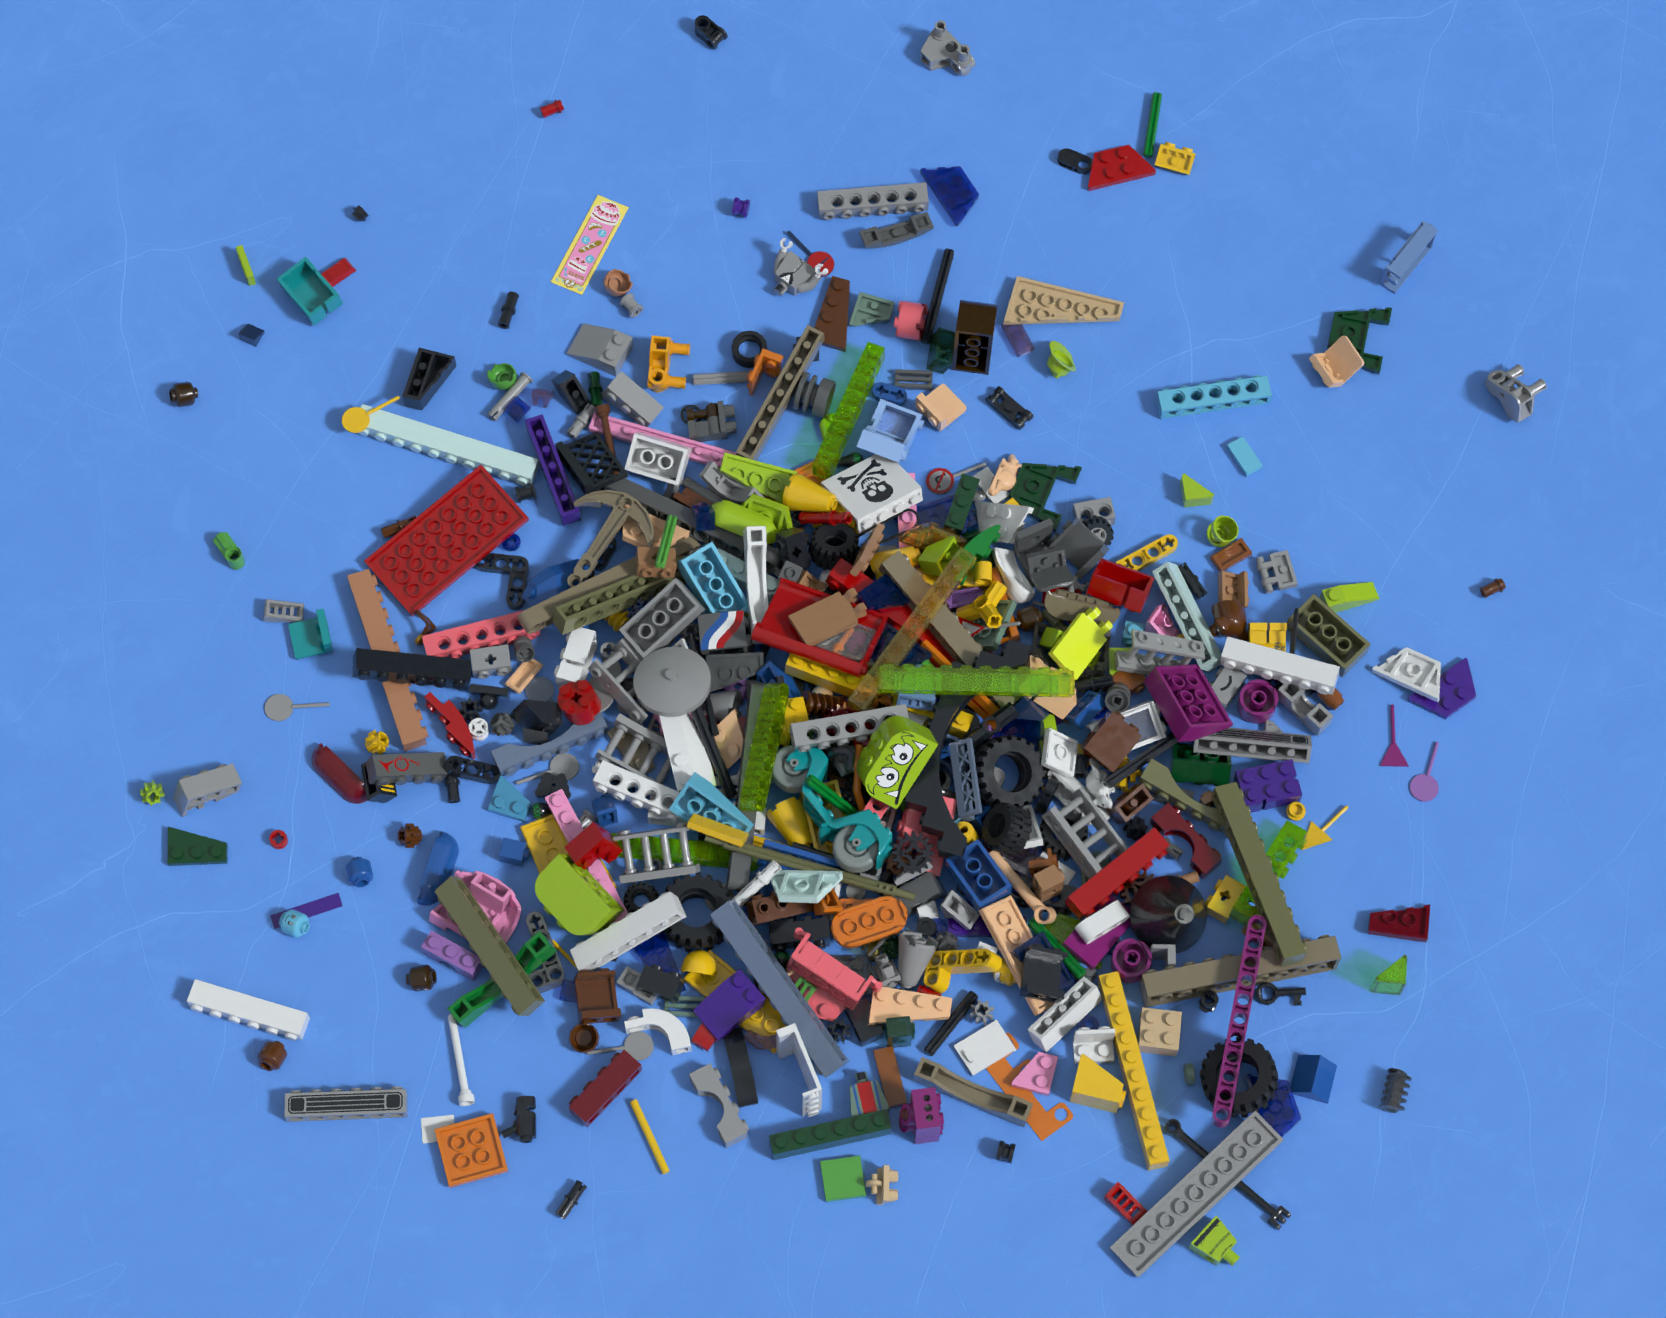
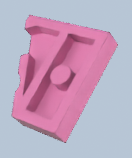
M1038 1052L1012 1081L1011 1087L1049 1096L1058 1056Z

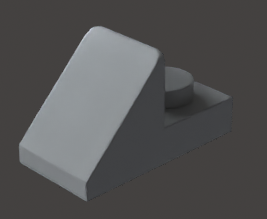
M953 890L949 891L940 905L945 918H953L966 930H970L980 916L971 905Z

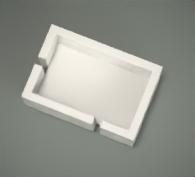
M581 627L567 633L566 642L568 643L566 648H562L560 654L562 661L560 666L557 665L554 671L558 691L564 684L576 682L577 680H586L589 672L588 667L592 663L598 646L596 631Z

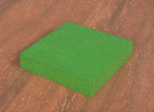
M860 1156L820 1161L826 1202L866 1197Z

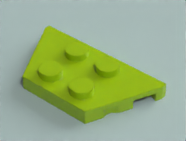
M752 494L741 504L745 508L773 520L772 523L779 532H781V529L793 527L789 507L755 494Z

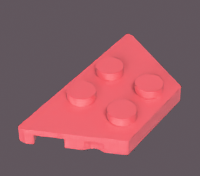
M793 973L789 977L795 984L801 976ZM802 982V984L800 985V987L798 988L799 991H800V990L802 989V987L804 986V983H803V982ZM809 987L806 989V991H805L804 994H803L804 998L806 997V995L808 994V992L811 990ZM818 987L808 1001V1004L818 1018L831 1022L846 1007Z

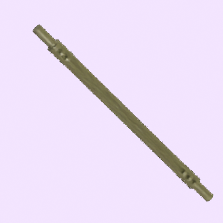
M706 835L704 840L723 846L724 849L770 862L774 860L780 865L797 870L842 871L843 879L840 882L884 895L898 896L914 901L915 893L899 889L895 885L749 843H744L742 847H738Z

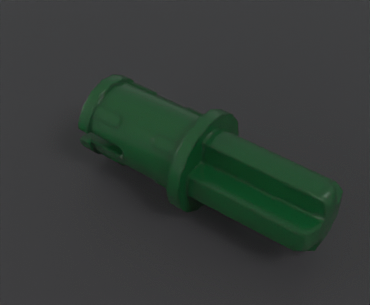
M593 371L588 373V392L591 395V404L596 407L602 405L601 392L603 387L600 385V373Z

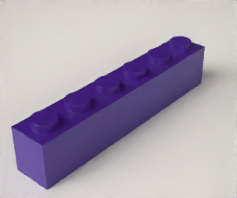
M543 414L526 419L527 433L539 460L562 525L565 526L580 521V510L573 504L576 500Z

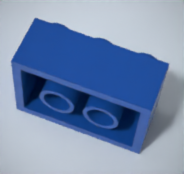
M979 839L966 847L961 863L946 859V870L978 914H980L979 910L1011 894V883Z

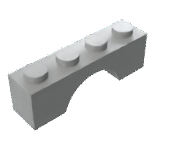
M710 1063L690 1073L689 1079L698 1096L712 1097L721 1104L724 1114L722 1120L717 1125V1132L725 1147L728 1148L747 1138L749 1127L744 1119L740 1120L738 1116L740 1111L735 1102L731 1103L728 1097L731 1095L726 1085L722 1086L719 1080L721 1075L716 1067L713 1068Z

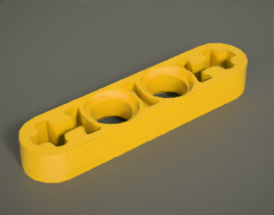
M1165 535L1120 559L1116 564L1140 571L1176 551L1178 540L1174 535ZM1166 541H1168L1169 543L1173 542L1172 547H1170L1169 545L1165 546ZM1156 549L1158 555L1152 557L1148 554V550ZM1138 557L1142 560V564L1134 565L1132 559Z

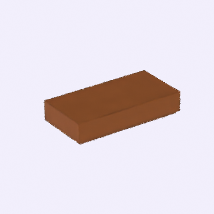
M1240 538L1210 556V560L1219 572L1226 571L1251 556L1252 551L1243 539Z

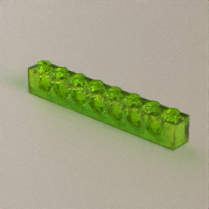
M867 342L812 464L813 475L824 479L833 476L884 362L885 347Z

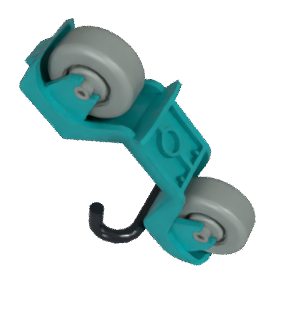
M792 741L791 745L778 750L771 761V776L774 783L785 792H803V808L819 828L818 841L821 845L827 840L833 842V856L836 863L842 869L852 873L865 872L875 864L876 870L881 868L886 859L893 855L891 853L893 850V835L888 827L884 828L880 823L881 819L876 812L872 813L870 809L835 819L833 813L829 809L826 810L824 808L823 801L818 793L805 783V779L809 775H814L824 783L828 777V770L833 775L850 781L849 778L853 777L851 773L855 763L854 752L847 747L833 748V744L824 749L812 747L807 752L793 751ZM836 755L847 756L845 771L849 774L840 775L835 767Z

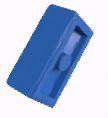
M1088 690L1077 701V704L1067 714L1065 719L1082 730L1106 705L1105 700L1101 694Z

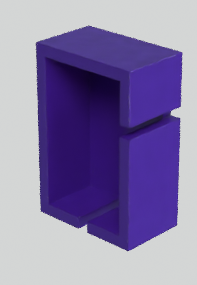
M1292 759L1235 772L1234 782H1237L1238 787L1242 789L1244 802L1249 806L1251 813L1260 811L1262 805L1264 810L1286 806L1292 802H1300L1302 798V791L1299 781L1296 779L1297 774Z

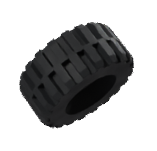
M1008 735L986 740L984 744L976 748L978 752H974L980 800H984L982 802L983 805L994 807L997 803L1005 802L1023 808L1039 796L1040 792L1038 789H1043L1044 782H1042V778H1045L1046 772L1042 770L1039 758L1041 754L1038 750L1034 751L1033 748L1035 746L1031 742L1026 743L1025 738ZM1001 755L1009 756L1018 768V782L1012 791L1002 789L995 779L994 767Z
M695 873L694 877H690V874L684 875L682 880L678 877L673 880V885L668 884L665 888V893L672 892L679 898L681 904L692 898H706L712 903L714 910H717L727 901L732 900L727 888L722 887V882L718 879L713 881L710 875L701 877V873ZM712 920L701 927H689L678 921L662 931L666 934L669 942L673 941L674 946L679 949L681 946L685 947V951L691 952V949L702 950L705 947L708 950L713 949L715 943L719 945L723 942L724 935L720 928L718 929L713 924Z
M1236 1037V1041L1232 1042L1239 1043L1241 1039ZM1249 1038L1244 1042L1241 1062L1254 1066L1258 1072V1079L1249 1090L1235 1093L1231 1117L1234 1118L1237 1117V1114H1241L1242 1118L1248 1117V1113L1254 1111L1259 1113L1258 1109L1261 1107L1266 1109L1269 1106L1268 1101H1273L1275 1097L1274 1092L1278 1089V1073L1270 1052L1265 1050L1262 1044H1255L1254 1040ZM1226 1039L1222 1045L1220 1042L1215 1044V1050H1209L1206 1053L1207 1059H1203L1201 1064V1085L1207 1100L1210 1101L1213 1108ZM1229 1055L1227 1060L1235 1062L1237 1058L1234 1055ZM1223 1093L1220 1095V1098L1227 1101L1230 1099V1096Z

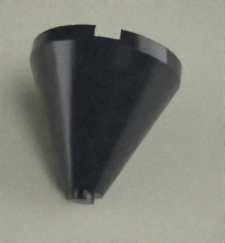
M1166 875L1146 881L1139 887L1129 906L1131 930L1136 939L1144 942L1149 948H1151L1152 944H1172L1176 946V954L1191 948L1200 939L1206 927L1207 908L1199 890L1192 883L1181 877Z

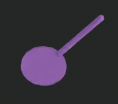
M1435 742L1427 773L1415 776L1410 783V792L1419 801H1431L1438 794V783L1430 776L1439 742Z

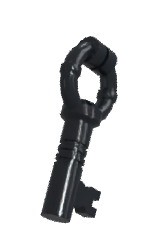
M1264 982L1254 990L1256 993L1255 999L1264 1005H1270L1279 997L1293 996L1295 999L1294 1006H1297V1003L1301 1006L1302 1001H1300L1301 995H1306V988L1278 989L1274 984ZM1264 987L1272 989L1273 997L1269 1000H1264L1263 994H1261Z

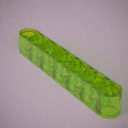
M767 683L763 688L740 796V808L745 812H761L766 806L789 697V687L786 683Z

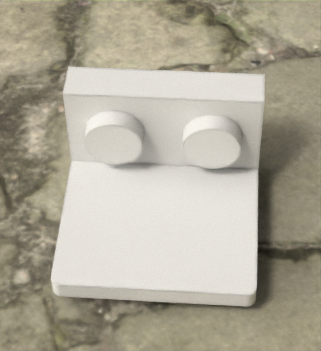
M1103 1026L1099 1027L1098 1030H1090L1088 1027H1083L1075 1031L1072 1041L1074 1065L1079 1063L1081 1054L1086 1055L1095 1063H1114L1113 1039L1115 1029Z

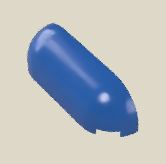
M440 831V836H437L419 886L421 892L417 898V904L432 905L437 903L438 896L434 891L452 875L459 854V847L454 837L446 832Z

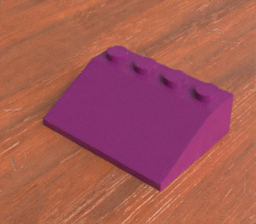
M1198 664L1154 667L1144 680L1145 685L1178 742L1194 741L1232 727V721Z

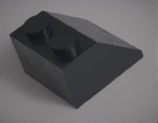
M524 699L510 713L511 718L522 729L547 732L548 737L562 725L561 709L556 702Z

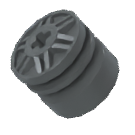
M804 372L795 390L793 409L799 411L803 404L802 411L806 413L809 407L812 406V415L825 418L833 400L836 381L823 378L818 385L817 375H813L810 380V373Z

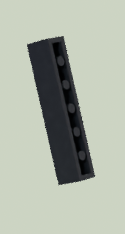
M356 648L353 655L352 677L360 680L374 679L380 682L394 681L399 684L414 683L418 686L434 685L438 688L453 687L454 689L462 690L467 689L471 681V660Z

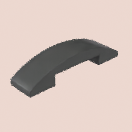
M928 212L910 216L908 221L877 229L875 226L861 230L859 234L865 248H882L914 239L929 232L934 226Z

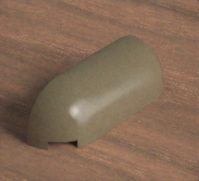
M1056 589L1055 592L1047 591L1045 596L1047 611L1059 619L1072 622L1078 613L1083 612L1085 614L1089 608L1093 610L1094 607L1101 611L1100 615L1094 619L1097 625L1101 621L1105 623L1107 620L1113 624L1120 615L1119 608L1114 609L1109 606L1108 601L1062 589Z

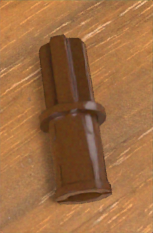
M414 515L401 521L397 520V523L381 528L382 536L387 538L396 535L412 522L416 516Z

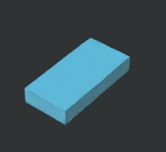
M1243 436L1227 444L1226 448L1246 477L1263 468L1262 463Z

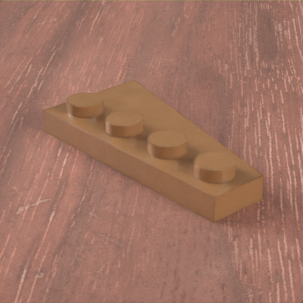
M880 523L876 525L860 547L850 574L856 577L860 571L864 573L880 541L884 537L882 531L885 526Z

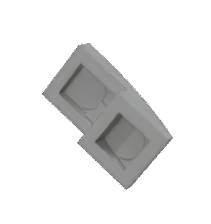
M627 966L616 983L652 1006L657 997L642 992L636 987L641 973Z

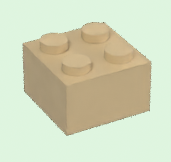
M1142 1007L1138 1032L1140 1052L1176 1057L1179 1051L1182 1012Z

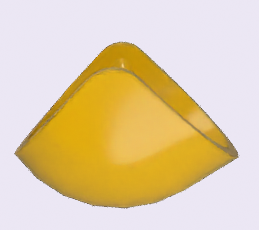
M695 950L688 953L683 959L680 971L715 976L716 962L710 953L704 950Z

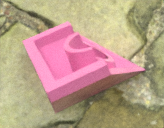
M1164 602L1156 607L1147 620L1145 632L1176 637L1180 631L1176 629Z

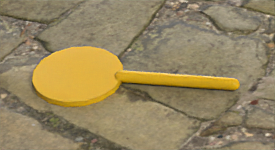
M396 396L367 412L360 407L349 408L342 416L343 427L351 433L363 432L369 425L370 414L399 400L400 397Z

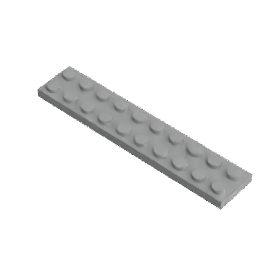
M1254 1111L1109 1249L1139 1278L1284 1139L1257 1111Z

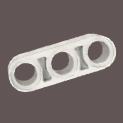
M1116 900L1080 922L1075 927V930L1083 941L1089 944L1125 922L1130 915L1119 900Z

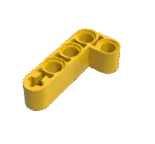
M989 561L976 562L972 570L966 571L965 575L968 577L963 586L959 584L957 589L980 587L983 589V592H986L992 583V563ZM921 567L918 568L924 581L931 584L934 591H937L940 586L945 585L940 576L924 574ZM955 570L947 578H950L953 574L957 572V570Z
M986 948L935 951L925 969L924 983L932 990L944 993L949 987L951 974L996 972L1002 965V959Z

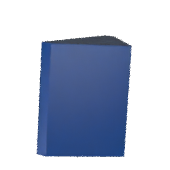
M1298 1055L1289 1093L1328 1104L1337 1065L1321 1055Z

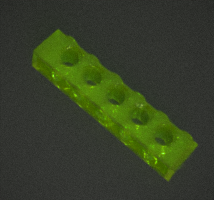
M1286 820L1266 853L1271 859L1272 870L1277 874L1278 879L1285 878L1289 871L1287 868L1288 864L1293 865L1298 856L1296 851L1298 848L1302 850L1307 842L1305 839L1307 831ZM1247 885L1229 917L1246 927L1252 916L1259 915L1256 905L1251 906L1248 903H1254V900Z

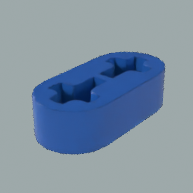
M882 382L876 383L873 386L872 396L875 400L880 401V399L899 406L905 404L907 393L903 388ZM883 389V392L879 395L878 391ZM901 394V397L897 400L896 396Z

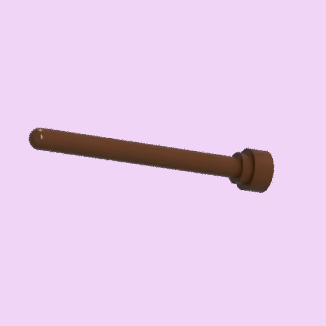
M609 404L598 405L594 409L596 416L601 419L605 443L616 457L608 421L610 413Z

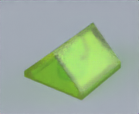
M1404 954L1378 975L1369 990L1372 993L1400 995L1406 985L1407 956Z

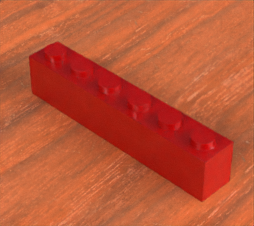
M1154 827L1069 895L1064 903L1079 920L1083 917H1090L1096 912L1094 908L1098 905L1102 907L1110 900L1109 896L1113 893L1115 895L1119 894L1125 888L1123 886L1125 883L1129 882L1131 884L1139 877L1138 873L1140 871L1146 872L1154 865L1152 862L1156 858L1161 860L1167 855L1168 852L1166 850L1170 844Z

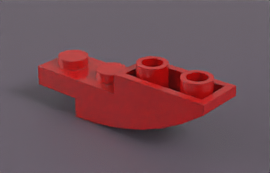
M429 692L424 696L426 708L431 713L435 712L439 716V721L446 726V738L452 744L456 743L460 747V752L465 757L469 756L474 760L476 758L474 744L463 716L450 700L442 704Z

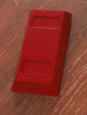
M345 257L321 273V275L334 287L354 273L356 269Z

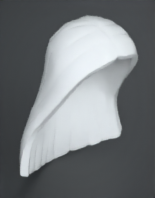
M997 547L993 548V559L1007 588L1006 594L1008 598L1019 604L1030 601L1034 597L1035 591L1019 568L1014 551Z

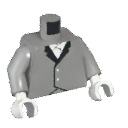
M786 238L781 239L780 246L782 249L778 251L773 269L775 282L777 283L773 289L774 292L781 297L786 291L795 296L798 293L813 290L821 280L820 276L826 275L828 269L825 268L821 272L820 269L823 267V264H817L814 269L792 251L787 252V249L793 246V242L790 241L786 247L784 245Z

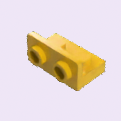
M1165 142V145L1160 144L1154 165L1190 175L1196 156L1195 153H1192L1193 149L1183 147L1182 150L1177 149L1175 144Z

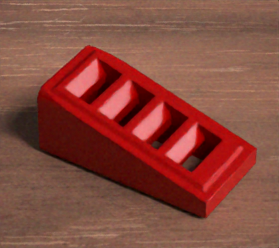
M1119 1182L1104 1197V1200L1132 1225L1148 1212ZM1117 1192H1120L1121 1194L1115 1200L1113 1196ZM1125 1197L1127 1200L1120 1206L1118 1203ZM1132 1203L1133 1206L1126 1212L1124 1209ZM1137 1208L1139 1212L1132 1218L1130 1215Z

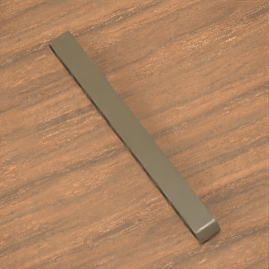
M689 536L686 539L681 538L677 540L676 544L670 548H675L676 558L683 555L687 556L702 546L698 540ZM635 557L524 610L518 615V621L527 634L535 633L553 624L555 607L636 575Z

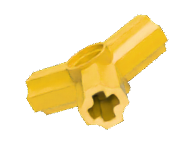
M993 580L984 595L977 597L972 604L957 608V617L959 616L969 621L982 618L989 628H998L1002 625L1001 621L1003 618L997 611L996 606L1006 593V586L999 581Z

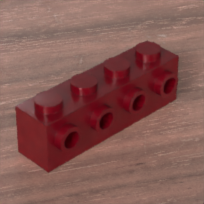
M623 1050L621 1053L617 1052L611 1058V1063L599 1070L597 1073L598 1077L593 1082L589 1081L579 1096L576 1095L569 1102L570 1113L588 1127L642 1071V1065L626 1050Z

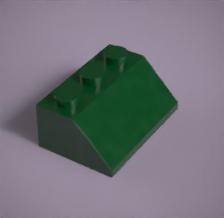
M1176 743L1172 746L1170 773L1175 782H1193L1197 785L1213 784L1214 786L1229 784L1232 766L1231 756L1193 752V745Z

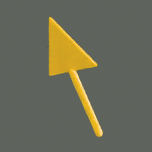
M1344 806L1322 829L1311 821L1302 850L1332 841L1333 839L1324 831L1348 809V806Z

